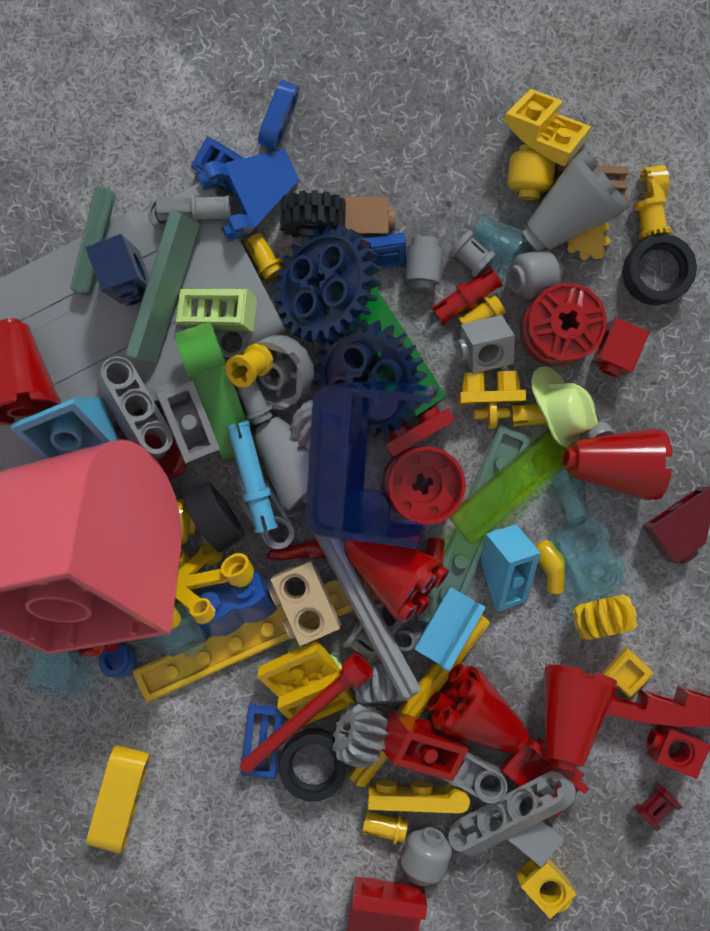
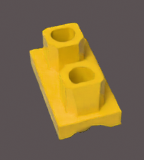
M517 371L497 372V391H484V372L475 374L472 372L464 373L461 386L462 392L457 394L458 405L486 404V408L473 409V418L486 419L488 429H496L497 419L510 418V408H497L496 403H521V401H526V389L520 390Z

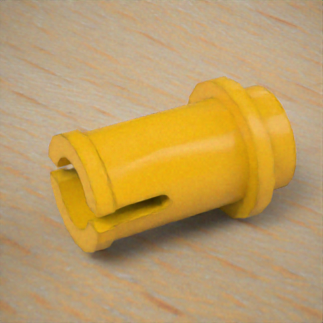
M258 233L248 238V242H244L243 247L248 251L258 267V276L260 278L264 277L265 281L268 282L280 276L277 270L283 269V261L281 258L275 257L263 234Z
M495 295L490 299L486 296L484 303L463 317L458 318L461 324L504 315L506 310Z
M537 403L511 405L512 427L543 424L545 428L548 427L547 421Z
M367 810L362 834L392 840L394 845L397 842L404 843L408 821L402 820V815L394 818Z

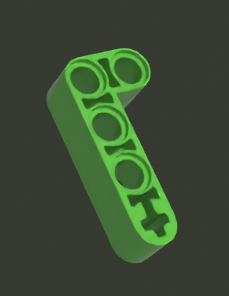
M209 321L177 332L175 337L185 370L195 384L220 447L219 453L223 461L235 458L226 426L236 424L239 436L242 438L238 423L247 420L234 384L227 377L225 370L226 362L212 323Z

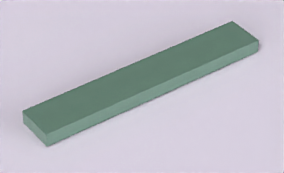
M501 424L498 425L444 552L443 566L449 570V574L445 581L438 588L434 587L427 596L431 602L424 613L416 618L417 620L426 624L429 622L449 586L464 595L467 594L481 561L485 536L495 528L532 441L531 437Z

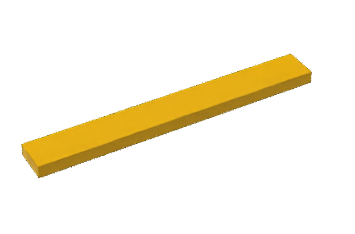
M361 577L373 601L377 600V596ZM337 578L324 583L338 617L354 610ZM282 605L277 606V610L264 620L254 623L245 622L239 629L225 636L208 635L179 648L174 657L164 655L135 668L132 673L145 702L148 703L290 639L283 624V619L287 618ZM306 611L300 615L302 624L308 628H314L320 624L318 614L313 611Z

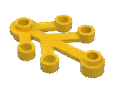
M206 542L200 547L199 552L190 559L186 551L181 548L175 599L189 609L191 616L198 624L210 622L214 618L216 611L207 598H199L190 590L226 582L236 587L248 585L253 579L254 567L245 554L236 553L227 557L222 563L221 569L196 573L205 564H217L223 557V551L219 553ZM175 607L171 630L175 629L181 622V615Z

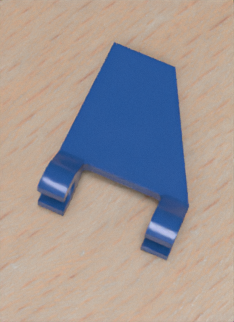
M285 148L227 163L219 161L207 162L202 166L205 173L197 175L203 190L216 187L228 181L243 211V214L228 217L229 225L221 228L227 242L237 240L252 232L281 201L282 197L299 181Z

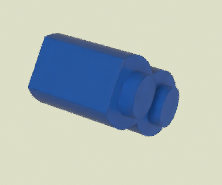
M254 572L252 581L244 587H236L227 583L225 586H214L201 591L197 596L199 598H207L215 608L216 613L210 622L199 625L212 636H225L239 629L245 622L254 623L268 618L277 610V606L274 604L268 589L269 585L258 572Z

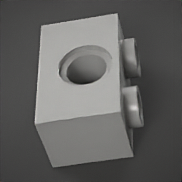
M186 375L153 388L164 418L171 429L175 445L185 463L220 450L191 378Z

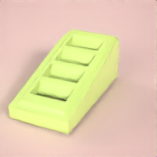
M180 289L176 325L195 327L211 321L213 329L253 332L257 297L248 289ZM193 299L198 300L196 317H192ZM208 301H212L210 317H207ZM223 302H227L226 317H222Z

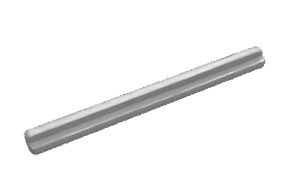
M318 503L308 506L304 509L303 515L400 698L405 700L413 697L420 691V686L358 571L349 561V555L344 552V545L323 506Z

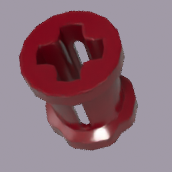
M659 782L655 785L656 790L642 804L636 803L633 806L656 832L661 829L660 823L675 809L679 811L683 808Z

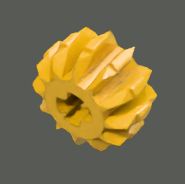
M618 595L579 604L573 609L575 629L578 630L580 639L585 641L633 631L638 626L635 607L632 606L630 597L626 595Z

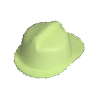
M547 366L538 367L533 372L531 384L534 397L547 421L553 438L559 445L569 447L572 441L580 439L582 433L598 425L594 402L586 389L574 383H565L559 373Z

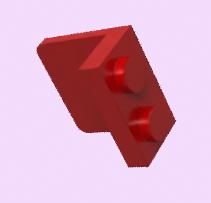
M355 876L347 931H419L420 920L426 919L427 912L425 888L410 883H396L376 878Z

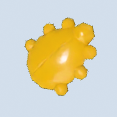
M606 222L567 241L569 244L567 247L568 252L574 253L576 250L579 251L582 260H587L589 254L594 259H601L605 254L603 245L607 246L611 242L609 237L604 236V232L609 230V224Z

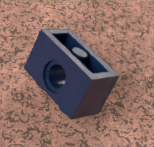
M119 234L85 247L102 292L120 304L125 303L126 306L142 302L149 275L140 251L125 236Z

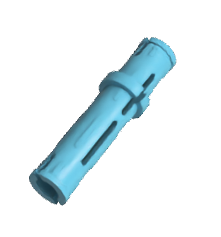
M249 421L238 423L242 438L239 436L236 424L226 426V430H228L245 494H242L243 502H248L255 528L254 532L260 533L265 530L262 516H264L267 530L277 528L278 525L275 522L268 497L271 495L270 487L266 488L249 427L250 423Z

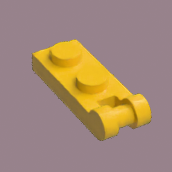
M382 779L376 781V784H368V810L463 813L470 806L467 791L450 783L447 787H433V784L427 781H414L411 786L397 785L396 781Z

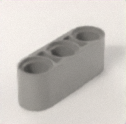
M118 356L107 359L103 363L97 378L98 389L128 441L142 446L158 461L165 455L173 442L171 429L132 363L124 357ZM117 372L124 377L125 382L114 384L110 382L106 374ZM130 403L139 405L143 410V415L139 417L130 415L125 405ZM154 435L158 437L162 447L159 449L148 447L144 436Z

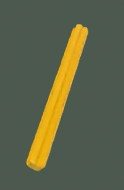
M481 615L450 671H446L440 664L434 662L418 683L420 691L408 701L403 702L397 710L398 712L419 718L427 707L431 696L439 691L448 680L453 667L461 663L489 626L490 622L485 616ZM381 749L378 762H373L370 768L354 766L349 773V778L357 786L365 787L388 757Z

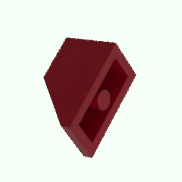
M698 487L642 525L665 561L684 564L695 558L699 553L697 549L706 544L710 526V487Z

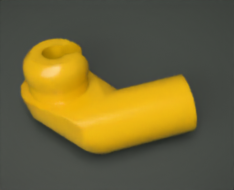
M542 540L537 544L536 548L540 551L538 564L547 574L546 590L551 594L563 593L565 585V559L556 549L554 543Z

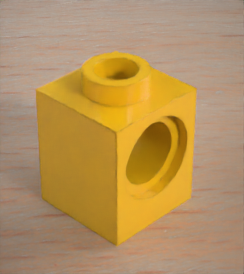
M550 858L542 867L530 859L516 872L521 888L549 919L557 912H564L577 895L570 880ZM545 882H555L554 886L549 890L540 889Z

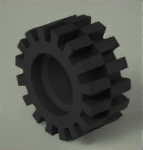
M305 190L299 191V194L294 192L288 193V196L284 195L281 199L280 230L286 235L297 238L303 234L313 237L315 227L324 231L328 224L335 228L338 225L345 227V199L343 197L340 198L338 194L330 195V192L327 191L318 193V190H312L311 193H307Z

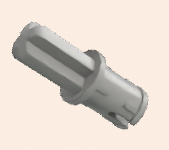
M191 194V198L158 199L156 202V213L159 221H167L170 211L182 213L197 223L198 220L228 219L231 216L229 195L225 197H196V194Z

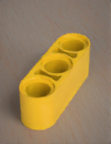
M118 744L114 746L105 770L86 845L122 854L128 840V836L125 835L128 828L131 829L138 804L135 802V799L142 790L147 769H144L146 761H150V753Z

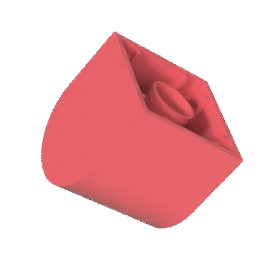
M115 440L0 471L1 633L47 655L171 634L181 553V519L177 500L169 479L158 461L146 449L128 440Z

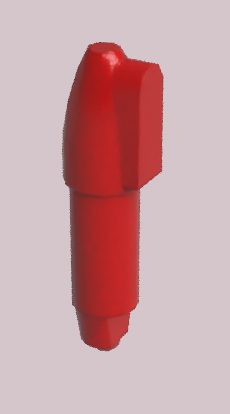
M317 540L289 545L282 549H272L266 555L270 560L279 559V561L303 557L313 558V560L326 558Z

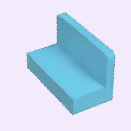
M449 586L416 642L414 650L440 664L443 669L449 672L486 607Z

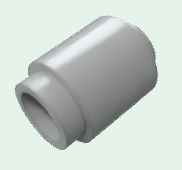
M430 236L411 238V245L407 247L405 282L412 284V290L432 291L433 286L440 284L443 249L439 247L440 240L438 238Z

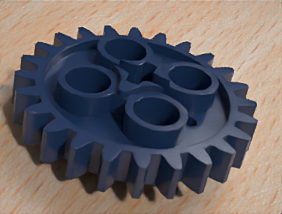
M328 224L324 231L315 227L313 238L303 234V245L301 247L295 244L291 245L294 255L292 257H283L287 267L286 269L277 270V273L283 276L281 282L274 284L275 288L281 290V294L273 299L274 302L282 305L277 310V313L285 318L282 325L291 329L290 333L309 343L317 342L325 345L327 340L337 343L339 333L347 337L351 336V324L358 327L362 326L359 318L360 314H371V311L366 306L367 302L377 301L378 299L371 293V289L381 285L380 281L373 278V275L378 273L381 267L373 263L378 255L369 249L371 243L352 229L349 230L342 225H338L335 228Z
M366 319L361 320V327L353 324L350 325L351 336L347 337L339 333L337 343L327 340L326 344L323 345L324 349L316 353L315 356L323 363L314 366L315 372L321 374V377L313 381V385L323 387V391L317 395V399L327 398L329 402L327 406L334 407L337 412L344 414V418L351 422L352 427L357 426L358 436H362L369 429L372 438H375L381 431L387 436L395 428L400 430L407 424L406 421H410L417 415L414 410H417L424 403L417 396H421L427 391V388L418 384V382L427 377V373L417 371L416 367L424 360L423 358H412L411 354L417 346L405 347L403 345L407 336L405 333L395 338L393 336V325L381 331L380 320H376L369 326ZM355 349L362 352L364 362L358 359ZM378 351H379V352L381 353V357H380L379 362L377 363L376 361H377V358H378ZM386 365L394 369L396 378L388 374ZM344 380L349 383L352 392L345 388ZM360 394H362V395H361L362 397H361V400H360V406H359V405L357 404V401H358V398H359ZM374 397H377L382 402L383 409L376 405Z

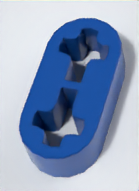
M285 80L279 82L261 125L258 144L275 151L278 149L298 100L299 86Z

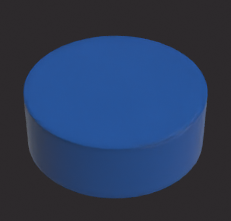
M121 642L117 650L105 652L99 656L101 671L106 676L112 678L128 676L134 670L137 662L134 648Z

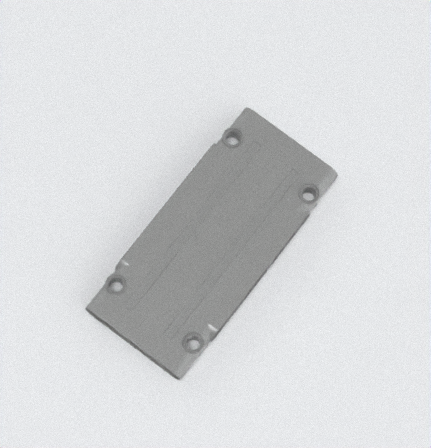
M197 183L172 197L157 198L152 202L150 208L145 211H130L110 221L105 239L119 234L125 236L140 251L150 277L166 224H161V221L158 220L156 213L157 200L165 198H191V194H196V197L218 196L213 187L203 190L200 183ZM227 219L198 220L200 227L180 289H248L257 297L253 332L214 329L225 362L234 355H243L244 350L249 345L272 335L284 336L288 334L240 239L227 242L221 229L223 226L229 225ZM83 236L0 278V320L15 318L29 326L60 398V404L73 398L102 397L97 386V378L103 363L115 356L124 357L132 363L157 406L159 403L153 388L186 375L188 376L178 351L175 333L192 327L176 325L179 293L157 363H150L126 355L141 303L126 306L125 303H118L101 291L97 278H95L90 295L78 294L71 290L70 285ZM193 299L192 317L197 316V299ZM208 301L207 317L211 315L212 301ZM223 302L222 317H226L227 302ZM233 335L240 336L242 338L241 348L237 352H227L225 349L226 340ZM117 372L106 374L110 382L114 384L125 382L124 377ZM105 402L113 427L115 428L119 424ZM130 403L125 405L127 412L132 416H138L143 413L142 408L137 404ZM27 417L15 418V422H18ZM0 424V471L42 460L11 430V425Z

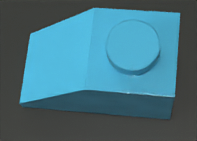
M517 524L493 530L485 536L481 563L493 606L497 612L527 602L540 557V551Z

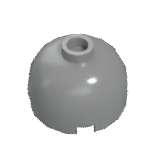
M272 335L257 341L256 343L265 346L273 357L272 370L266 375L256 377V382L267 405H272V409L284 410L289 408L291 405L299 402L312 386L315 372L313 359L301 342L289 336Z

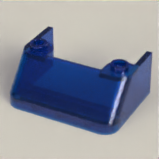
M373 381L333 383L322 387L316 392L312 402L306 522L312 532L324 537L418 548L426 531V525L390 520L391 504L388 497L378 490L364 488L369 418L386 419L393 415L398 409L400 400L431 403L438 394L437 386Z

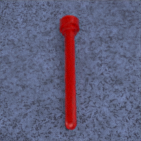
M357 653L349 656L341 664L342 668L339 670V676L241 761V771L250 773L348 687L362 686L373 676V671L368 662Z

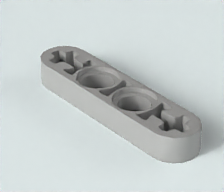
M551 771L507 793L501 801L488 803L458 819L449 830V843L454 850L464 855H476L568 808L575 799V786L571 780L559 772ZM559 784L562 787L557 790L558 796L555 798L551 794L555 792V785ZM531 797L533 804L531 811L527 815L521 816L519 813L520 803L525 798ZM496 813H501V826L496 831L491 832L490 819ZM466 831H470L472 833L467 836Z

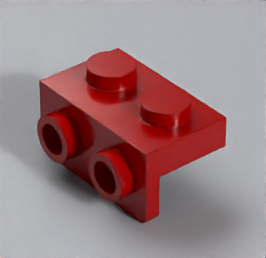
M529 737L524 749L518 754L511 753L500 767L520 787L545 773L555 771L573 782L576 793L580 790L586 794L589 790L580 781L584 774L577 768L575 773L553 767L554 760L546 757V741L541 737L537 742ZM559 784L555 785V792L551 794L555 798L558 796L557 790L562 787ZM562 811L559 812V813H557V814H555V815H553V816H555L556 818H558V816L562 813Z

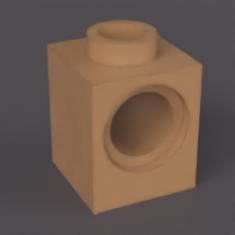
M346 196L345 227L362 235V238L388 235L389 231H395L396 209H389V197Z

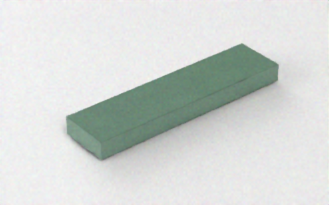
M174 211L169 213L126 350V355L154 364L157 363L200 224L182 213Z

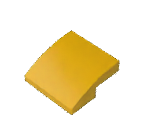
M530 89L506 113L504 121L530 148L549 160L566 167L586 142L592 126L560 115L559 112L563 100Z
M316 640L259 666L257 678L278 697L277 709L286 718L290 719L339 676L340 668L326 649ZM348 687L307 724L343 710L350 703L357 704L352 688Z

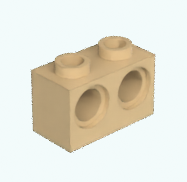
M313 558L272 576L271 582L273 585L268 586L274 604L276 606L282 605L287 618L283 619V624L290 639L296 638L299 646H302L340 629L341 622ZM292 577L302 579L305 583L306 591L301 595L291 594L286 587L287 580ZM306 611H313L318 614L320 624L314 628H308L302 624L300 615Z

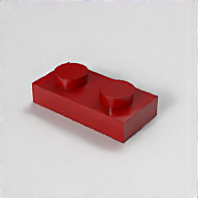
M436 406L418 417L421 424L409 430L407 425H405L400 430L390 433L388 437L391 442L387 443L385 447L391 457L396 456L455 421L450 410L447 408L440 412Z

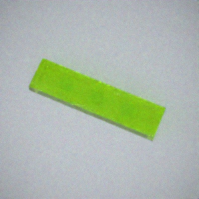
M550 429L546 430L463 501L449 519L468 543L474 544L563 467L562 455L566 447L557 443Z

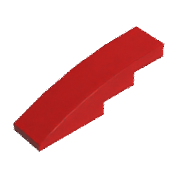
M677 686L674 699L640 689L636 702L614 696L606 714L642 723L676 727H710V696Z

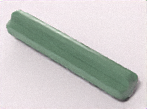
M97 186L94 190L70 285L72 291L82 295H90L92 293L96 278L85 247L105 240L116 199V194L113 190Z

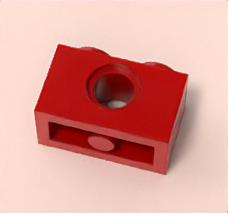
M391 710L385 729L388 736L384 741L385 749H382L391 763L453 781L469 750L459 738L446 735L433 726V722Z

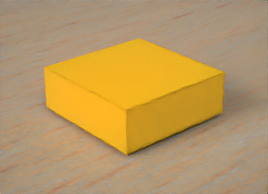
M627 647L602 672L605 676L615 679L617 687L629 699L654 674Z

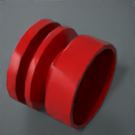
M559 283L544 290L525 309L520 321V340L525 351L535 361L547 366H565L591 354L601 343L607 329L606 311L600 298L589 288L576 283ZM565 316L570 319L568 322L570 328L566 331L560 328L563 323L561 319Z
M430 446L412 447L397 454L385 467L382 478L383 494L390 507L409 521L424 525L440 523L452 516L463 502L466 490L464 472L458 461L445 450ZM418 474L421 478L428 479V483L424 485V492L412 488V484L417 482L416 476Z

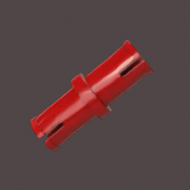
M489 267L466 285L461 283L456 286L457 291L436 305L431 306V309L441 325L444 326L468 308L470 310L476 308L478 301L496 289L501 288L503 284L492 267Z

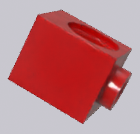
M615 318L608 322L607 329L601 343L597 347L592 362L600 365L599 371L612 377L618 378L620 374L626 375L633 372L650 332Z
M658 724L657 728H653L650 731L646 741L647 753L656 763L695 779L698 778L710 749V745L699 736L668 725ZM676 741H680L681 744L679 750L673 754H669L668 750L670 745Z

